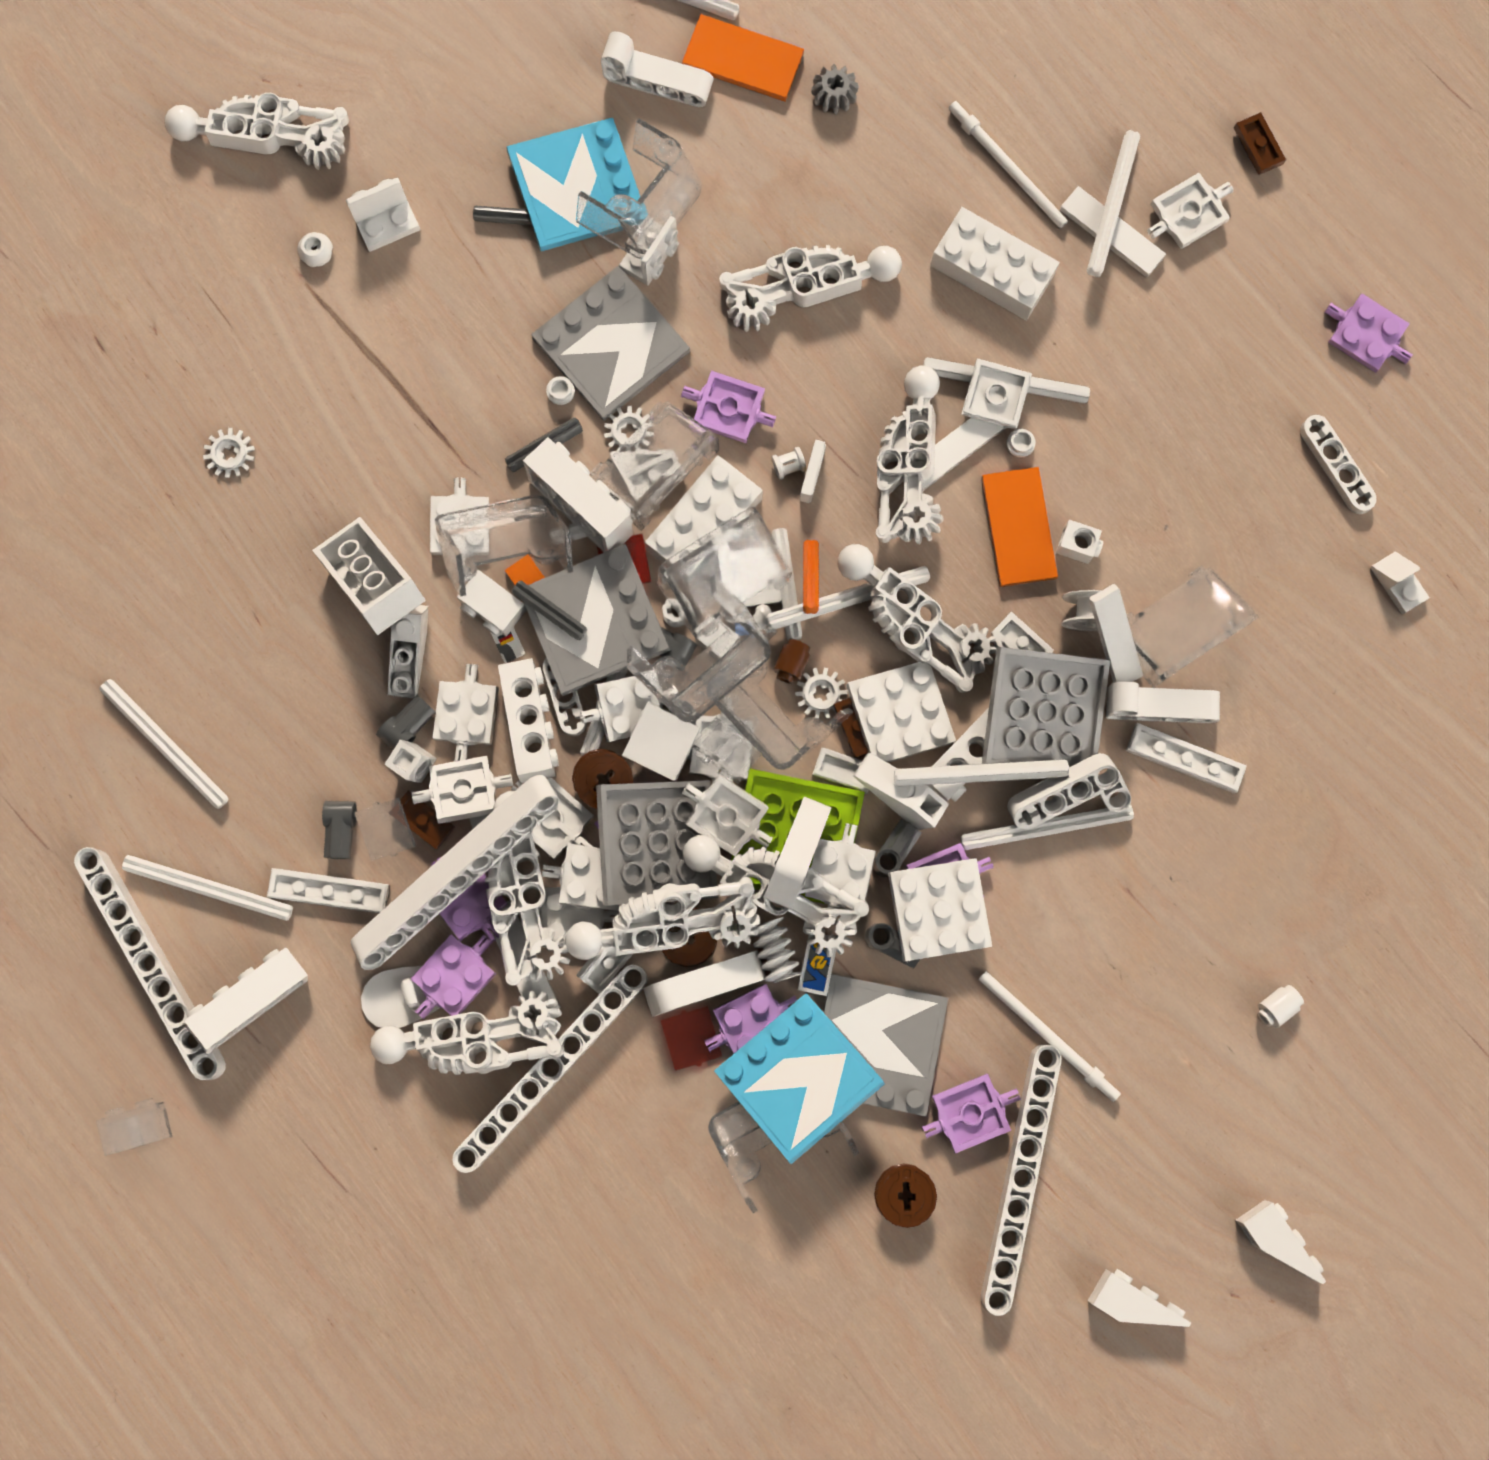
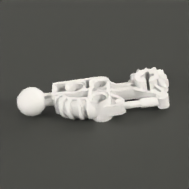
M271 92L261 94L260 96L256 95L255 98H252L251 95H245L244 98L233 96L232 100L228 102L225 99L222 101L223 104L220 108L209 110L208 118L199 117L196 111L186 105L172 107L165 116L167 132L174 139L181 142L190 141L200 134L207 136L211 146L260 154H273L279 150L280 146L284 145L294 146L297 155L303 158L305 164L308 166L314 164L318 171L324 164L330 169V162L332 161L340 163L339 155L345 154L343 145L345 136L342 130L349 123L348 114L343 107H337L334 110L319 107L299 106L296 100L281 98ZM271 109H276L274 112L267 113ZM300 115L322 120L307 126L289 124L299 118ZM238 130H242V131H241L240 133H238V134H233L234 132H236V131H238ZM270 134L267 138H261L263 135Z
M816 245L812 246L811 250L792 247L786 250L785 253L770 257L765 265L753 269L748 268L733 274L729 272L722 273L719 278L720 287L727 291L726 305L730 308L727 312L728 317L734 319V326L738 327L744 324V331L746 332L750 329V326H754L755 330L759 331L760 323L765 325L770 323L768 316H773L776 313V304L793 301L800 307H809L861 290L862 280L870 277L880 282H889L900 273L902 260L896 249L890 246L875 248L869 254L867 261L858 264L854 255H845L842 252V248L839 247L833 249L830 248V245H826V248H818ZM792 262H799L800 264H802L798 268H793L789 266V264ZM765 273L781 280L765 286L742 283ZM833 278L837 282L835 284H827L825 280ZM801 287H808L811 289L807 293H801L798 291V289ZM746 292L748 295L749 304L752 306L753 309H750L749 306H747Z
M920 365L913 367L907 373L904 388L908 396L913 399V405L907 406L906 411L902 412L903 415L899 417L893 416L890 419L891 424L885 426L884 429L885 437L881 438L880 445L882 447L879 449L877 457V486L881 492V502L876 535L882 543H887L891 539L900 537L905 542L915 538L916 544L920 545L922 537L926 536V539L931 541V532L940 533L941 529L937 524L944 521L943 516L939 514L941 511L940 505L933 504L932 496L923 494L924 481L931 478L935 469L936 414L933 405H930V400L937 394L940 386L938 374L928 366ZM918 434H927V437L922 441L914 440ZM918 461H926L925 466L917 469L913 467ZM889 462H898L894 469H885ZM904 482V501L890 522L889 494ZM918 516H923V517L920 518V520H919L918 523H915V522H914V521H917Z
M851 544L840 552L838 568L842 575L854 581L864 579L873 586L869 591L872 602L868 609L869 612H873L874 618L872 620L874 623L878 622L881 626V632L884 634L887 632L890 635L889 639L895 643L899 650L906 652L920 663L927 662L939 671L940 675L953 683L959 692L970 691L973 687L972 680L975 674L984 672L985 664L990 665L994 662L989 654L996 653L997 648L990 647V643L996 639L994 636L986 637L988 628L984 627L979 631L978 624L974 623L971 624L970 628L961 624L953 629L941 619L942 609L934 599L889 567L885 571L877 568L874 565L873 555L867 547L860 544ZM898 590H903L907 593V604L898 601ZM921 607H926L930 610V621H925L921 617ZM905 630H909L914 634L915 642L913 645L908 644L904 640ZM930 638L949 651L958 673L932 656ZM968 644H975L973 648L975 653L970 654L971 647Z
M507 791L501 794L494 803L493 811L515 791ZM528 834L488 870V877L485 878V883L489 886V889H486L493 926L495 932L499 934L502 947L501 954L506 972L505 979L511 986L518 985L520 980L525 979L527 976L535 981H539L543 971H547L548 980H553L551 969L554 968L558 974L562 975L564 970L558 965V962L567 965L570 963V959L560 957L561 954L569 952L567 947L559 948V945L565 941V937L561 936L554 942L552 941L555 935L554 929L542 928L538 909L545 902V889L533 836ZM522 860H529L534 865L533 871L528 875H522L517 871V865ZM526 890H538L541 895L540 900L535 904L526 903L523 898ZM501 895H505L511 900V906L506 911H499L494 907L495 899ZM520 914L526 943L517 968L514 952L510 946L508 930ZM542 947H546L548 951H553L554 953L548 963H544L543 959L537 958L526 960V958L536 957V955L540 954Z
M697 835L690 838L685 844L683 859L686 865L693 871L702 873L712 870L722 876L719 882L721 884L739 882L744 877L757 878L761 883V889L751 895V901L773 915H783L789 911L805 920L803 932L808 935H814L807 940V944L810 946L818 942L819 944L815 950L817 954H820L825 947L827 948V957H832L833 948H836L837 952L842 955L844 948L841 943L849 947L852 946L853 941L846 936H852L857 933L856 921L860 917L866 916L869 912V905L866 901L858 900L842 889L839 890L827 883L820 873L810 867L792 909L784 906L775 907L771 901L763 897L779 860V851H766V847L754 850V847H750L745 854H738L730 861L721 855L719 845L712 837ZM821 889L850 909L821 908L803 897L801 893ZM840 915L835 928L837 935L831 934L829 938L826 937L823 927L829 928L835 923L837 916Z
M744 877L739 882L718 884V886L700 888L696 884L676 885L669 883L663 885L660 889L653 890V894L647 895V892H644L641 897L636 899L631 897L627 904H621L618 908L619 915L612 918L613 928L600 930L593 923L584 921L574 924L565 936V945L569 953L575 958L588 960L595 957L602 947L615 946L616 956L675 949L685 945L690 935L709 931L713 939H722V944L725 947L734 942V946L738 949L740 941L743 940L750 944V935H758L759 932L757 925L760 924V917L758 914H755L757 906L751 901V895L754 893L753 882L750 878ZM731 895L714 908L692 910L699 903L701 897ZM669 899L678 900L674 905L665 904ZM733 905H734V911H735L736 920H737V923H735V924H732V921H734V920H733V913H732V906H733ZM674 926L681 928L678 932L668 931V929ZM643 930H648L651 932L647 936L638 935V933Z
M530 991L528 1000L523 996H519L520 1007L516 1005L510 1007L509 1017L488 1020L479 1012H468L413 1023L414 1031L404 1033L395 1026H385L377 1030L372 1036L370 1049L374 1058L383 1064H394L402 1060L408 1050L416 1049L420 1052L422 1058L427 1059L428 1067L434 1070L439 1069L440 1073L446 1074L448 1071H452L454 1075H460L464 1071L465 1074L476 1072L486 1074L493 1070L507 1068L515 1061L534 1060L549 1056L554 1058L561 1057L564 1053V1048L555 1036L561 1024L555 1018L561 1016L562 1012L560 1009L555 1008L558 1002L554 998L548 999L546 992H541L537 997L534 991ZM538 1011L541 1015L536 1017V1022L534 1023L531 1018H534L535 1012ZM477 1022H483L482 1030L477 1034H472L471 1029L473 1025ZM453 1027V1035L449 1039L443 1040V1032L447 1028ZM524 1037L544 1045L527 1048L524 1051L507 1053L495 1042ZM481 1051H486V1059L480 1064H475L476 1055Z

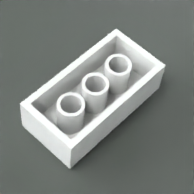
M961 207L933 252L930 266L1027 321L1054 277L1060 262Z
M547 437L523 460L529 482L572 523L576 524L604 553L623 545L633 535V521L630 516V508L620 499L615 501L609 495L611 492L608 487L600 480L595 482L589 476L590 472L587 467L580 461L575 463L569 457V451L560 442L555 444Z
M717 455L645 541L646 551L691 586L717 555V546L725 545L761 502L763 490Z
M361 517L313 549V552L377 635L426 601L410 576Z

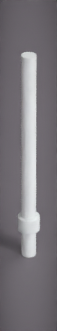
M954 101L948 110L962 123L961 128L968 135L972 134L1060 229L1064 227L1068 220L980 127L981 123L974 115H969L957 101Z
M987 971L981 975L978 980L1049 1045L1056 1047L1060 1054L1085 1076L1084 1080L1092 1088L1096 1086L1112 1102L1120 1096L1121 1093L1104 1078V1073L1096 1066L1094 1068L1091 1067Z

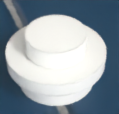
M559 376L549 381L546 393L552 403L564 405L573 399L575 388L571 380Z
M1026 429L1014 430L1007 439V448L1016 457L1030 455L1036 444L1033 434Z

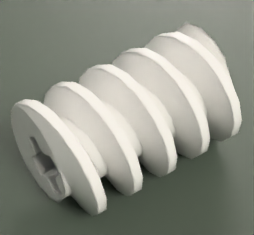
M784 917L758 925V935H750L752 937H760L753 946L754 948H763V951L757 955L759 959H767V962L761 966V969L771 971L765 977V982L777 983L802 974L801 972L792 971L799 965V962L789 961L788 959L795 953V950L785 949V946L791 942V938H781V935L788 929L787 927H778L777 924Z

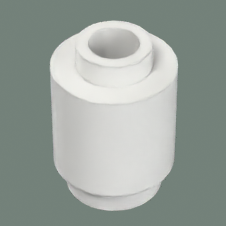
M1290 985L1284 988L1280 987L1258 1004L1260 1010L1258 1016L1265 1025L1279 1028L1301 1010L1300 1006L1304 1004V1000L1294 987Z

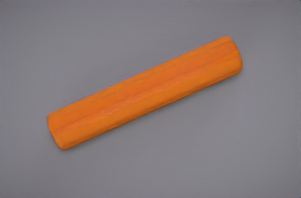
M808 539L803 543V611L806 614H816L819 611V543L817 540Z

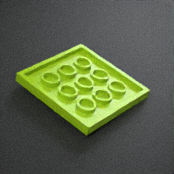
M755 769L749 770L745 789L746 792L769 807L760 821L759 830L773 837L771 843L768 842L769 846L766 848V851L776 852L777 850L780 852L779 855H781L804 796L832 807L820 839L838 841L843 838L845 823L851 824V827L852 825L858 826L865 794L864 791ZM751 839L743 845L738 854H745L750 847H754V850H759L764 846ZM750 877L754 890H760V881L757 878ZM801 893L803 897L812 902L825 904L819 899L806 897L805 893Z

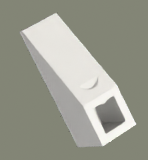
M419 605L391 625L388 695L414 698L418 695L427 636L429 606Z
M868 753L853 777L918 830L935 828L949 804L927 785L896 786L894 783V771L897 768Z
M1264 1200L1236 1219V1222L1252 1246L1318 1283L1324 1284L1326 1282L1321 1275L1324 1271L1323 1267L1313 1255L1309 1257L1303 1248L1306 1245L1303 1237L1296 1229L1291 1230L1286 1222L1288 1216L1278 1203L1274 1205L1273 1202Z
M1105 1269L1088 1299L1091 1304L1119 1322L1189 1327L1191 1322L1183 1318L1186 1313L1171 1302L1168 1303L1167 1307L1156 1301L1159 1297L1157 1293L1144 1285L1141 1290L1132 1286L1130 1283L1133 1278L1116 1269L1114 1274Z

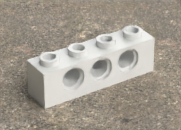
M533 658L498 665L516 772L520 782L525 783L536 775H543L546 778L556 777L554 767L559 766L556 749H551L549 739H554L551 721L546 722L544 712L549 711L546 694L541 695L539 685L544 684L541 667L536 668ZM529 688L532 690L531 694L527 697L522 698L518 696L522 689ZM533 715L537 717L533 724H523V720L527 716ZM532 743L542 744L540 750L535 753L527 751Z
M989 708L932 767L950 766L952 764H982V757L977 758L970 754L969 745L979 744L984 749ZM965 783L927 785L946 802L950 798L956 802L967 790L963 786Z

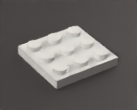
M917 662L846 684L856 718L861 727L865 745L869 751L868 753L877 756L885 762L889 763L956 742L932 667L927 662Z
M977 858L888 873L903 962L992 947Z

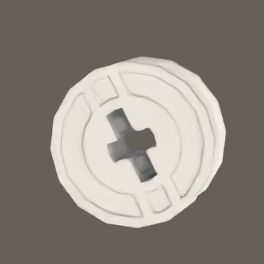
M1079 590L1065 593L1062 599L1066 602L1077 604L1076 617L1064 620L1061 625L1072 630L1098 631L1089 598L1102 590Z

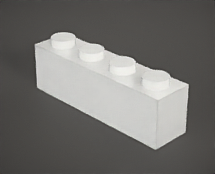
M286 947L280 952L278 949L273 950L263 958L264 963L255 970L253 967L245 970L238 976L239 982L230 988L227 985L213 994L214 1000L205 1006L199 1004L187 1013L188 1019L184 1021L185 1026L207 1055L308 981L307 973Z

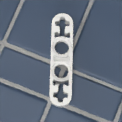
M1312 415L1307 418L1300 428L1303 440L1347 507L1356 514L1368 512L1376 503L1374 490L1327 419L1321 415ZM1318 425L1320 427L1318 433H1311L1309 430L1311 426ZM1325 436L1328 438L1321 445L1317 444V442L1320 439L1322 440ZM1325 446H1332L1336 449V459L1332 460L1324 456L1323 449ZM1345 469L1352 473L1353 480L1351 483H1344L1340 480V470ZM1358 484L1359 487L1356 490L1354 489L1351 493L1348 491L1353 486ZM1365 496L1367 498L1365 503L1358 504L1356 502L1358 497Z

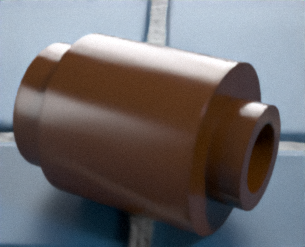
M789 639L788 643L783 645L773 668V671L777 673L776 678L788 684H792L793 681H800L810 658V647L799 640Z

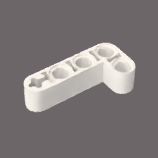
M616 31L609 34L601 58L603 76L610 82L695 107L705 106L714 80L713 76L705 70L634 50L633 40L626 34Z
M1115 682L1107 687L1106 718L1113 720L1216 723L1220 721V692L1214 690L1141 688L1136 682Z
M1099 753L1069 767L1067 777L1047 778L1010 798L1007 808L1017 827L1022 830H1028L1098 795L1106 807L1114 813L1125 811L1130 806L1132 799L1120 771L1108 755ZM1108 768L1105 773L1099 775L1101 770ZM1081 782L1079 786L1072 788L1075 783ZM1119 792L1115 797L1110 798L1113 793ZM1055 795L1050 801H1045L1049 796Z
M804 796L764 894V899L792 909L832 807Z
M758 950L643 988L652 1017L765 980L766 974L761 969V959L757 957L759 954Z

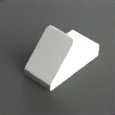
M1394 552L1370 567L1402 615L1430 598L1414 575V573L1420 570V567L1399 553Z

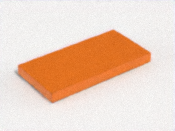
M700 14L682 64L705 70L719 80L786 102L804 55V49Z
M1039 467L982 475L981 479L1000 587L1057 579L1058 573Z

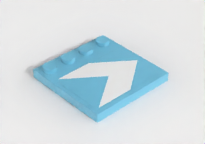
M613 117L506 146L540 251L647 222L648 217Z
M807 993L714 1070L790 1164L794 1163L885 1085L882 1078Z

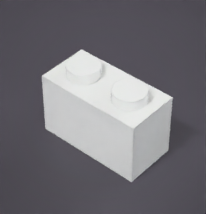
M477 570L457 596L462 604L460 609L473 619L476 615L485 621L483 626L494 635L500 632L507 636L527 611L523 602L479 570Z

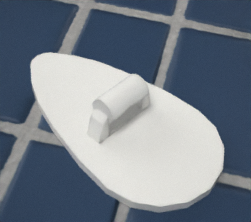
M422 966L400 967L382 971L374 975L367 982L361 995V1004L366 1018L372 1024L380 1028L385 1026L402 1028L422 1019L415 1010L419 1008L427 997L423 990L411 980ZM435 1006L428 1015L437 1011L440 1007Z

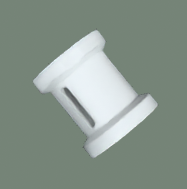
M795 447L794 451L781 456L776 454L771 456L779 480L784 479L785 475L799 470L802 472L807 471L800 447ZM794 461V463H791V464H788V465H783V464H786V463H789V462Z
M678 596L668 598L662 607L664 620L671 627H681L689 618L688 605L685 600ZM673 607H677L680 611L679 617L674 618L672 613Z

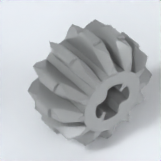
M833 64L830 71L823 67L820 75L816 74L814 76V85L811 88V94L815 96L814 102L816 106L823 105L824 113L829 108L833 109L835 115L838 113L839 108L847 112L849 105L856 102V93L859 89L858 83L855 82L856 76L854 73L847 74L846 66L841 70H837L836 65Z

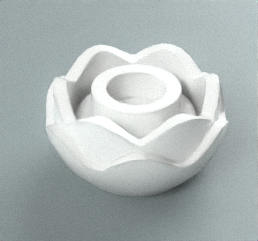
M308 233L298 243V256L300 260L310 267L323 266L331 259L333 245L329 238L322 233Z

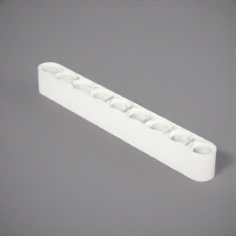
M533 776L522 784L351 939V947L361 968L373 970L386 962L556 810L560 800L545 776Z
M86 847L81 849L74 858L75 867L190 1071L199 1080L219 1078L225 1071V1060L218 1047L207 1055L200 1044L194 1049L189 1046L188 1038L191 1033L186 1028L184 1021L188 1019L187 1013L194 1008V1005L106 852L95 848ZM95 854L97 864L93 869H89L88 859ZM106 880H110L112 888L108 894L104 895L102 885ZM120 905H124L126 915L119 920L116 916V910ZM135 930H138L141 935L137 945H133L130 941V936ZM152 955L155 959V966L151 971H148L145 968V960ZM163 981H167L170 986V991L165 997L159 992V987ZM180 1006L185 1014L183 1020L178 1023L173 1015L175 1009ZM207 1058H210L214 1063V1069L209 1075L203 1070V1063Z
M638 965L626 966L558 1039V1042L564 1048L563 1055L559 1058L552 1056L540 1058L465 1139L453 1154V1165L458 1171L468 1173L480 1167L634 1000L647 984V973L643 968ZM632 970L639 971L642 976V981L637 987L628 986L625 980L627 973ZM616 992L621 996V1004L617 1009L612 1010L606 1006L605 998L609 993ZM591 1014L597 1015L601 1021L599 1029L594 1032L587 1030L585 1027V1019ZM571 1036L576 1037L580 1042V1049L575 1054L568 1053L564 1047L566 1039ZM548 1059H554L559 1064V1072L555 1076H549L544 1071V1064ZM528 1081L534 1082L538 1086V1094L533 1099L526 1097L523 1092V1087ZM507 1104H512L517 1109L518 1114L514 1121H508L503 1116V1108ZM485 1127H491L496 1131L497 1137L492 1144L486 1143L482 1139V1131ZM466 1149L471 1150L475 1154L476 1159L473 1166H466L461 1161V1154Z
M1052 1045L1036 1046L1030 1054L981 1291L983 1306L995 1316L1006 1314L1013 1302L1061 1066L1060 1051ZM1043 1050H1048L1053 1057L1052 1063L1047 1067L1042 1066L1039 1062V1055ZM1039 1079L1043 1080L1047 1086L1045 1094L1040 1097L1036 1096L1033 1092V1084ZM1036 1109L1040 1113V1122L1035 1126H1030L1027 1122V1114L1030 1110ZM1031 1139L1034 1143V1151L1031 1155L1024 1156L1021 1153L1020 1146L1023 1141ZM1019 1170H1026L1028 1173L1027 1183L1017 1186L1014 1181L1015 1173ZM1019 1200L1022 1204V1210L1018 1215L1011 1216L1008 1212L1009 1203ZM1006 1231H1014L1016 1234L1015 1243L1011 1246H1004L1002 1244V1235ZM1001 1261H1007L1010 1265L1008 1274L1003 1277L997 1276L995 1273L996 1265ZM995 1292H1001L1004 1296L1002 1304L998 1307H992L989 1304V1298Z

